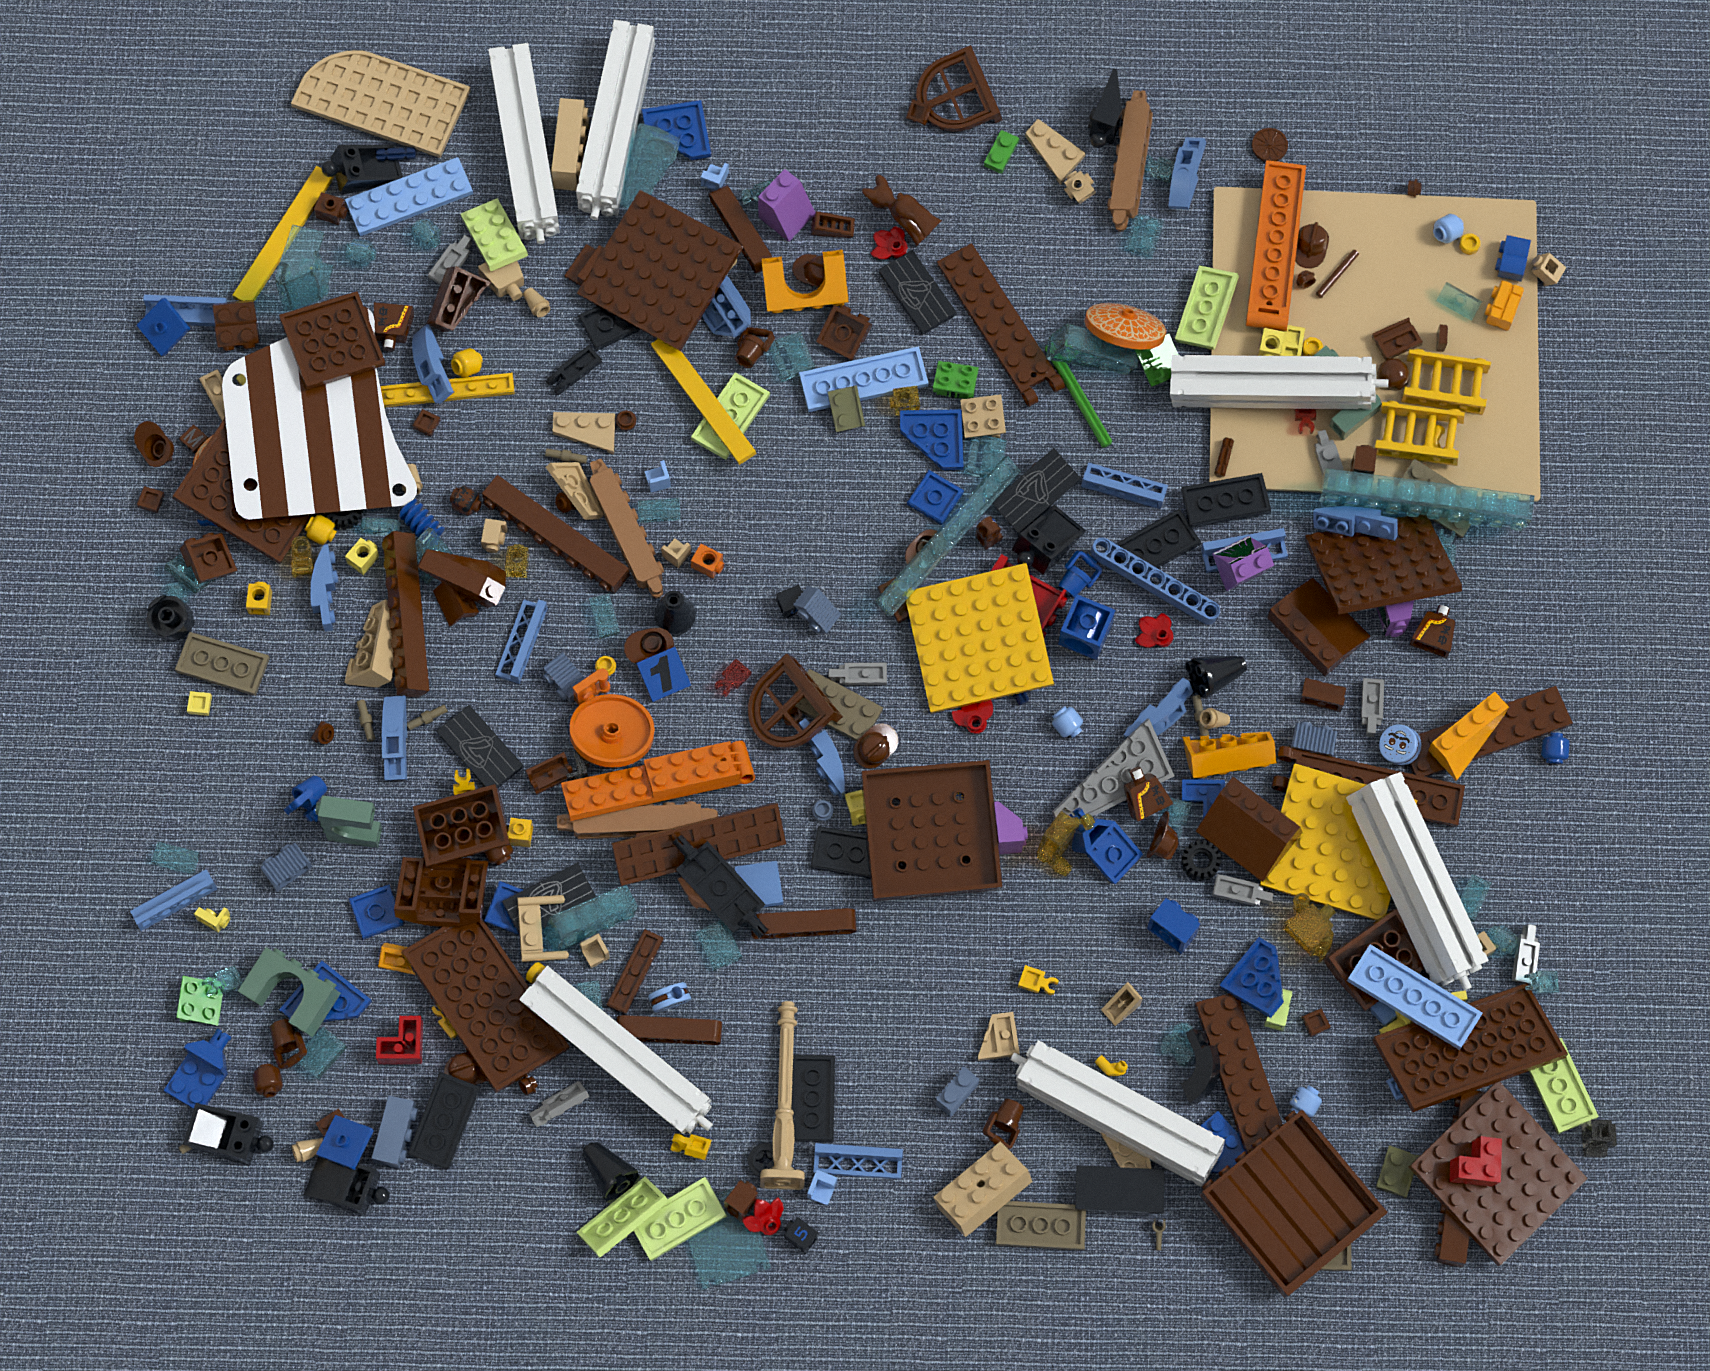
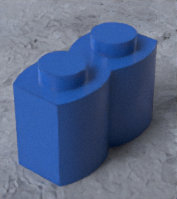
M1510 235L1506 236L1505 241L1501 240L1499 252L1502 253V257L1497 258L1495 270H1498L1497 277L1522 282L1531 240Z

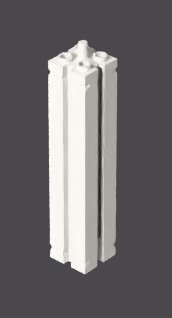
M614 20L613 31H611L579 176V184L576 190L578 209L591 213L590 218L593 220H598L600 210L605 216H618L619 206L622 200L653 57L652 54L655 48L654 26L644 24L633 26L630 25V22Z
M528 43L512 45L513 48L505 49L504 47L491 48L488 50L519 237L525 240H532L536 237L537 243L543 244L545 243L544 236H554L560 233L529 45Z
M1172 355L1170 397L1173 407L1371 409L1372 403H1376L1375 388H1388V379H1376V364H1372V357Z
M1399 772L1385 779L1369 783L1359 791L1347 796L1346 799L1349 805L1352 806V812L1422 964L1430 975L1429 979L1435 984L1441 983L1442 986L1454 982V979H1458L1463 990H1468L1472 988L1467 977L1470 975L1469 971L1474 973L1482 969L1481 964L1489 960L1486 953L1482 951L1483 947L1407 784L1404 783L1405 779L1402 773Z
M549 966L545 967L533 985L519 999L683 1135L686 1132L690 1134L698 1124L707 1131L713 1126L704 1117L712 1107L710 1105L711 1099Z
M1039 1040L1035 1046H1030L1026 1054L1027 1059L1015 1052L1013 1053L1010 1060L1020 1065L1016 1071L1017 1089L1029 1093L1030 1096L1099 1133L1102 1132L1114 1141L1120 1142V1144L1133 1149V1151L1144 1157H1148L1150 1160L1183 1178L1194 1181L1198 1186L1202 1187L1205 1184L1212 1168L1223 1151L1225 1139L1213 1135L1212 1132L1060 1051L1047 1047L1046 1044Z

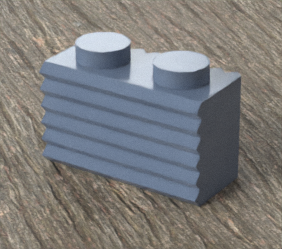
M807 586L803 593H801V596L793 603L798 610V616L807 620L810 623L809 628L816 633L822 632L827 634L841 616L839 610L825 597L823 592L815 587Z
M562 652L543 667V678L549 685H555L557 688L556 693L563 701L567 699L569 703L575 701L572 687L584 680L585 677Z
M1309 722L1296 723L1290 747L1333 757L1337 731H1333V728L1328 726L1315 727Z
M293 843L292 845L284 846L274 858L272 856L267 858L262 863L263 866L260 867L262 873L276 892H278L312 868V865L297 844Z
M961 1067V1070L956 1073L953 1080L947 1083L942 1093L936 1096V1106L952 1117L979 1085V1078L967 1068Z

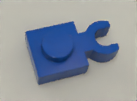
M316 805L303 814L309 822L313 820L315 822L318 821V815L315 813Z

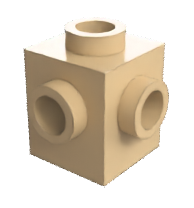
M1074 171L1066 177L1067 181L1064 183L1067 187L1064 190L1071 199L1075 197L1079 204L1096 193L1091 186L1094 182L1088 173L1084 175L1081 171L1078 173ZM1078 184H1082L1080 188H1076Z

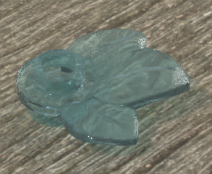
M1179 1023L1174 1027L1173 1033L1166 1035L1162 1040L1161 1053H1173L1175 1060L1181 1066L1189 1063L1194 1051L1188 1038L1181 1037L1179 1032H1188L1193 1029L1192 1026L1187 1023Z

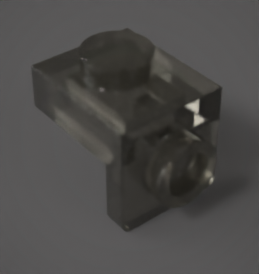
M573 751L578 771L566 774L567 780L572 781L589 777L586 769L590 767L589 761L584 759L577 751Z

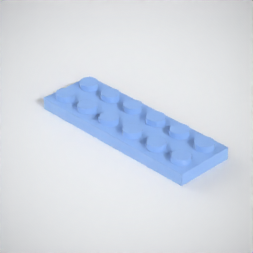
M457 157L345 199V202L359 235L363 236L473 194V190Z
M919 346L799 372L808 412L830 408L827 391L857 385L860 401L928 387V379Z
M1371 944L1347 980L1458 1050L1461 1049L1483 1014Z

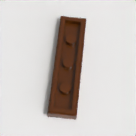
M646 929L643 930L606 1004L607 1007L627 1015L664 941L663 937Z

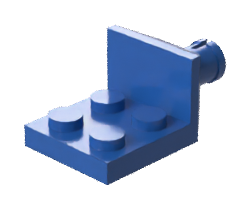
M1082 808L1072 811L1075 816L1072 814L1068 816V820L1076 827L1073 833V851L1085 853L1110 883L1116 884L1142 857L1143 853L1115 821L1089 818Z
M216 1029L208 1042L201 1040L186 1044L184 1048L188 1054L165 1087L164 1092L193 1110L195 1103L208 1105L228 1074L223 1050L228 1041L231 1040V1037L225 1032L222 1033V1030Z

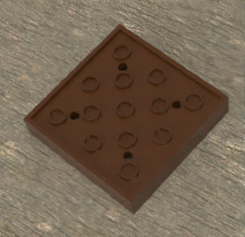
M990 760L866 770L861 772L873 901L1001 890L1002 878ZM956 794H962L963 800H957ZM898 799L900 801V804L898 806H894L892 804V800ZM968 857L970 859V862L968 864H964L962 862V858ZM900 862H904L906 864V868L900 869L898 867V864Z

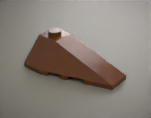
M426 549L417 567L486 608L497 606L506 587V571L489 561Z

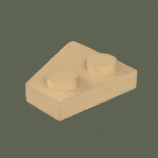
M1014 1013L992 1014L978 1054V1061L1012 1057L1014 1052L1020 1055Z

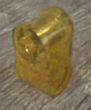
M298 536L293 539L291 544L293 578H297L300 575H310L312 577L314 561L311 544L306 537ZM300 545L307 546L304 551H297Z

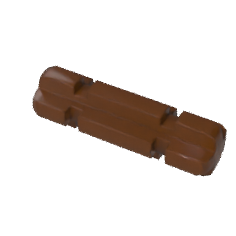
M1225 437L1223 439L1214 472L1216 476L1224 477L1234 444V440Z

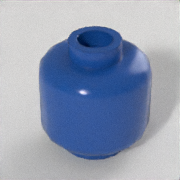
M1550 733V736L1544 737L1542 740V758L1546 759L1547 763L1563 764V761L1569 757V740L1563 738L1562 733Z

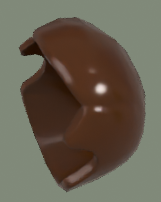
M1387 359L1380 364L1377 371L1378 379H1388L1387 389L1396 388L1401 390L1408 384L1410 379L1408 367L1400 359Z

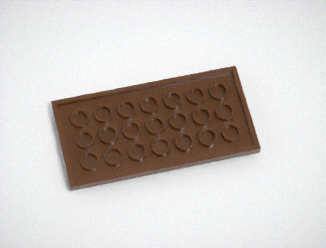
M482 918L481 921L469 925L442 927L402 950L403 957L495 1093H498L569 1050L570 1046L563 1036L519 1000L529 987Z
M1527 983L1468 1003L1483 1014L1460 1050L1416 1023L1374 1036L1373 1042L1412 1113L1567 1058L1568 1053Z

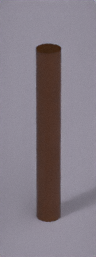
M1353 249L1320 287L1316 292L1318 297L1323 298L1359 256L1356 250Z

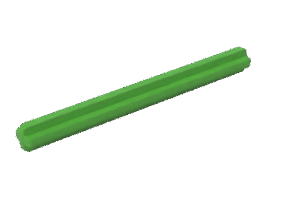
M1052 342L1046 345V353L1103 448L1111 445L1112 439L1056 344Z

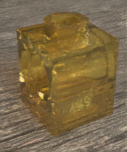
M917 386L893 389L892 396H889L890 408H894L895 415H900V410H920ZM905 398L908 399L909 402L901 403L899 400Z
M521 544L507 546L506 577L527 578L530 556L528 547ZM516 557H520L523 559L519 563H514L512 561Z

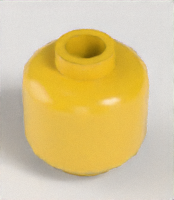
M467 348L453 355L451 367L456 375L463 378L469 377L481 370L483 359L480 353L472 348Z
M321 514L315 517L312 516L305 528L306 536L320 545H324L327 540L332 542L337 532L334 530L335 523Z

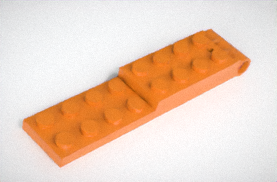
M1266 160L1247 308L1246 326L1287 331L1306 165Z
M728 741L645 759L644 765L563 782L561 787L570 821L729 786L749 784L755 780V774L745 742L735 741L731 743Z

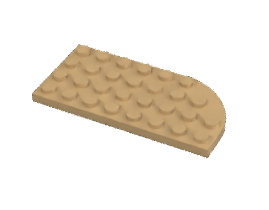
M353 50L330 55L312 66L302 78L291 105L296 109L407 147H414L418 151L441 158L471 89L470 86L367 51Z

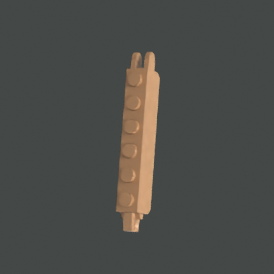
M1133 91L1131 101H1126V107L1122 110L1123 126L1119 128L1120 144H1117L1116 147L1118 158L1117 162H1114L1113 165L1115 177L1110 185L1112 196L1108 199V210L1112 213L1113 223L1118 232L1127 229L1129 219L1135 218L1139 210L1153 113L1151 112L1150 105L1147 103L1145 91Z
M601 458L590 463L593 474L590 479L592 491L637 586L642 589L648 587L651 596L660 599L663 595L661 581H663L662 573H664L662 564L660 561L656 562L654 555H656L652 544H647L645 540L647 537L646 531L643 526L639 527L636 521L639 518L634 508L631 509L628 504L630 499L626 490L622 491L620 488L622 482L618 473L614 474L611 468H607Z
M693 801L685 802L683 805L666 802L663 805L654 806L651 803L570 821L569 814L558 815L557 829L574 832V836L578 839L636 837L635 833L658 832L718 817V811L712 808H701V804Z

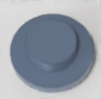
M820 800L814 804L812 813L817 820L827 821L833 816L834 809L830 802Z

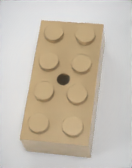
M560 98L551 170L554 189L577 190L585 154L584 147L587 145L586 129H589L588 108H585L584 100Z
M999 1142L933 1198L938 1209L967 1237L1032 1182L1028 1169Z

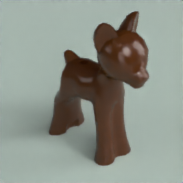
M882 175L876 176V186L873 189H862V193L870 199L874 207L884 210L889 208L892 217L907 231L916 247L942 221L933 216L911 195L898 193L897 199H895L892 189Z

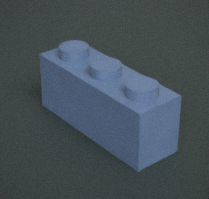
M388 1095L372 1155L374 1163L398 1169L401 1163H405L407 1150L404 1149L406 1142L411 1141L413 1130L410 1129L411 1123L416 1121L418 1115V1108H416L414 1101Z

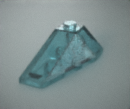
M639 123L632 147L620 203L621 206L629 208L639 190L649 195L652 194L658 181L663 178L669 165L674 162L681 141L680 138L659 127Z

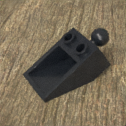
M1115 68L1112 70L1097 108H1092L1089 116V137H1091L1090 142L1095 148H1102L1106 143L1112 145L1119 129L1122 107L1118 72Z
M394 144L338 145L330 157L331 161H326L322 165V173L325 176L336 177L340 193L361 192L403 178L398 160L385 159V161H378L376 158L377 150L395 148Z
M1053 505L1019 534L1011 550L1018 555L1017 562L1019 565L1027 563L1028 567L1032 566L1044 575L1055 566L1086 530L1057 506Z
M195 1103L183 1145L229 1161L251 1165L255 1148L257 1147L262 1153H267L273 1149L274 1142L270 1136L263 1135L259 1137L263 1123L258 1117ZM244 1124H247L248 1127L243 1129ZM238 1143H241L242 1148L237 1150Z
M319 1156L304 1192V1196L364 1216L367 1213L371 1199L375 1203L382 1205L388 1202L390 1198L389 1191L386 1188H376L381 1176L377 1169L358 1163L355 1170ZM368 1178L366 1185H364L363 1181Z

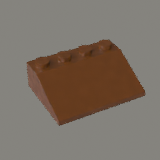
M1311 578L1282 598L1269 610L1267 617L1325 677L1371 637L1348 613L1338 615L1329 593L1314 578Z
M1234 777L1230 779L1219 793L1196 830L1199 835L1213 843L1215 847L1262 882L1266 880L1303 833L1299 825Z
M496 784L413 806L427 867L510 845L505 812L500 791Z
M1397 909L1389 911L1322 959L1337 981L1364 1011L1379 1002V1000L1347 980L1370 944L1417 973L1425 969Z

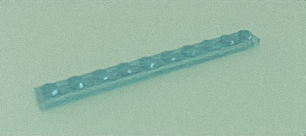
M1008 456L1002 458L875 600L888 616H892L1021 472Z

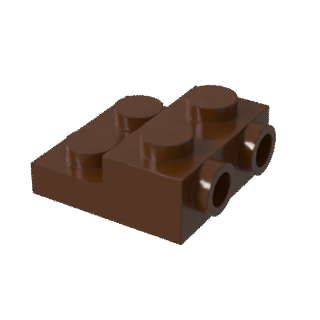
M254 300L213 304L218 347H222L223 350L227 351L235 349L237 345H243V348H253L256 346L255 344L259 343L260 337Z
M842 304L840 307L834 305L816 342L854 360L873 324L869 323L870 318L860 313L858 316L851 314L852 309Z
M211 532L203 535L201 539L196 540L195 537L187 539L180 548L187 568H192L198 584L231 575L238 571L222 533L214 535Z

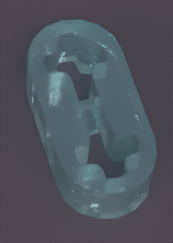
M363 518L361 519L360 531L365 534L388 535L392 531H400V522L394 519Z

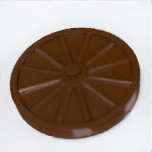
M1264 128L1258 131L1252 140L1253 153L1257 158L1265 162L1266 160L1278 161L1282 159L1288 149L1286 136L1274 128Z

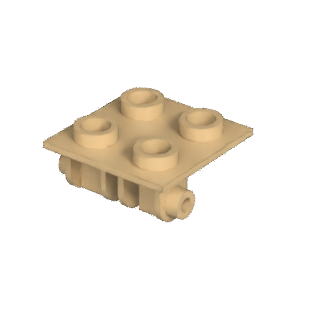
M1001 394L961 399L965 438L991 435L992 439H999L1001 434L1006 433Z

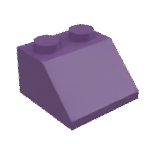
M999 801L994 802L999 855L1021 853L1023 846L1026 845V839H1028L1027 827H1023L1022 819Z

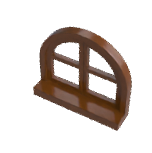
M971 45L936 60L921 75L916 91L917 101L931 105L933 108L952 100L960 119L948 120L942 118L931 109L927 121L933 126L945 131L959 132L971 129L994 119L995 123L1003 120ZM964 61L972 82L951 90L943 70ZM940 72L948 92L928 101L927 91L929 84ZM976 89L985 110L963 118L955 98Z
M787 653L759 679L752 690L748 703L749 722L755 734L765 743L781 749L796 748L807 743L831 720L838 722L843 717L797 659ZM786 672L799 691L782 705L769 687ZM766 692L778 706L779 710L763 724L760 706ZM806 697L819 715L802 730L789 714V711ZM786 716L798 731V734L789 737H779L771 734L769 730Z

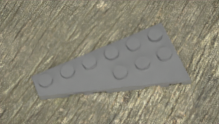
M1147 718L1052 811L1060 831L1075 826L1068 820V816L1070 814L1075 816L1072 811L1079 807L1091 818L1125 801L1124 785L1133 781L1129 771L1135 767H1141L1144 775L1147 773L1155 775L1160 783L1174 777L1150 719Z

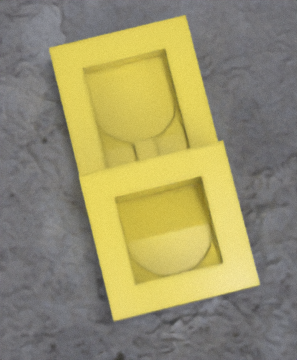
M1288 325L1287 331H1284L1280 356H1301L1305 328Z

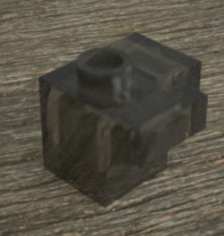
M1591 1119L1581 1125L1584 1157L1605 1158L1607 1157L1608 1147L1617 1146L1616 1125L1612 1124V1120Z

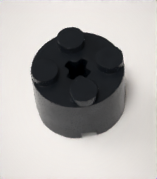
M159 596L148 606L147 625L155 634L165 640L175 642L184 638L195 624L191 608L176 596Z

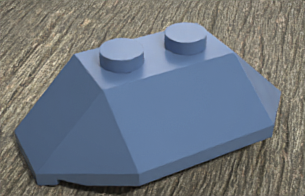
M726 276L702 317L713 334L737 337L751 325L750 309L730 278Z

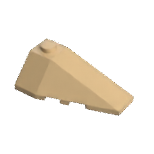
M383 600L372 606L363 627L366 632L361 641H358L355 646L358 648L355 659L351 658L349 661L344 683L377 688L391 681L394 667L393 648L391 646L392 636L389 626L390 613L387 606L388 600Z

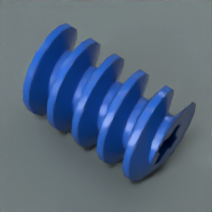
M417 499L410 501L401 509L400 519L405 522L406 526H410V530L415 532L416 537L420 538L422 543L434 542L444 532L445 528L440 527L437 529L439 521L431 523L434 516L429 515L426 517L429 510L421 511L423 504L415 505Z

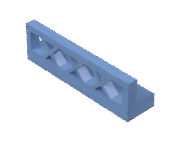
M144 295L143 299L146 306L145 316L162 298H166L186 324L190 326H215L213 304L227 302L226 298Z
M1088 463L1081 487L1161 509L1168 485ZM1090 471H1098L1101 476L1091 474ZM1114 476L1119 477L1121 482L1112 480L1110 478ZM1136 482L1139 483L1142 488L1130 484ZM1157 488L1161 489L1162 492L1158 493L1151 491L1150 489Z
M1284 528L1204 542L1201 547V553L1206 573L1218 571L1217 565L1210 566L1208 557L1213 556L1212 553L1247 536L1264 544L1268 549L1271 545L1280 544L1282 553L1274 555L1270 552L1272 560L1287 559Z
M538 599V602L534 603L523 600L496 671V677L520 684L548 609L545 601ZM526 607L535 609L532 618L528 620L524 615ZM527 625L528 628L525 636L519 638L517 634L518 628ZM520 644L521 647L518 655L512 657L510 653L511 647ZM513 663L514 666L510 675L502 673L505 665Z
M206 869L130 912L139 929L143 931L217 890V887Z
M815 1143L813 1174L816 1173V1170L830 1175L901 1179L903 1149ZM819 1157H828L834 1164L828 1169L818 1168ZM843 1159H851L855 1166L850 1170H843L839 1163ZM866 1160H872L877 1167L872 1172H866L860 1165ZM888 1161L898 1162L897 1174L887 1173L882 1166Z

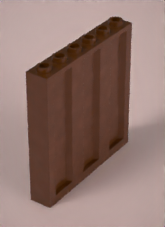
M1293 1110L1284 1118L1287 1121L1281 1127L1276 1124L1268 1131L1270 1135L1265 1140L1262 1138L1258 1139L1251 1145L1253 1150L1250 1153L1246 1154L1245 1151L1234 1159L1237 1163L1230 1168L1227 1165L1218 1173L1220 1177L1215 1182L1212 1179L1206 1182L1201 1187L1204 1191L1199 1194L1284 1298L1291 1295L1388 1213L1303 1110H1300L1298 1113Z

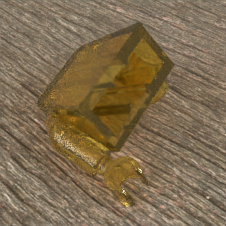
M1061 811L1044 833L1037 849V858L1041 862L1049 864L1058 875L1067 877L1073 866L1062 857V854L1070 846L1079 825L1082 824L1085 830H1090L1094 827L1095 820L1090 814H1085L1080 819L1078 817L1072 818Z
M1300 893L1293 899L1295 915L1284 923L1282 929L1310 957L1317 955L1320 958L1318 960L1320 963L1332 946L1334 937L1332 928L1334 925L1329 919L1336 912L1329 904H1326L1319 911L1313 904L1310 905V899L1307 894Z

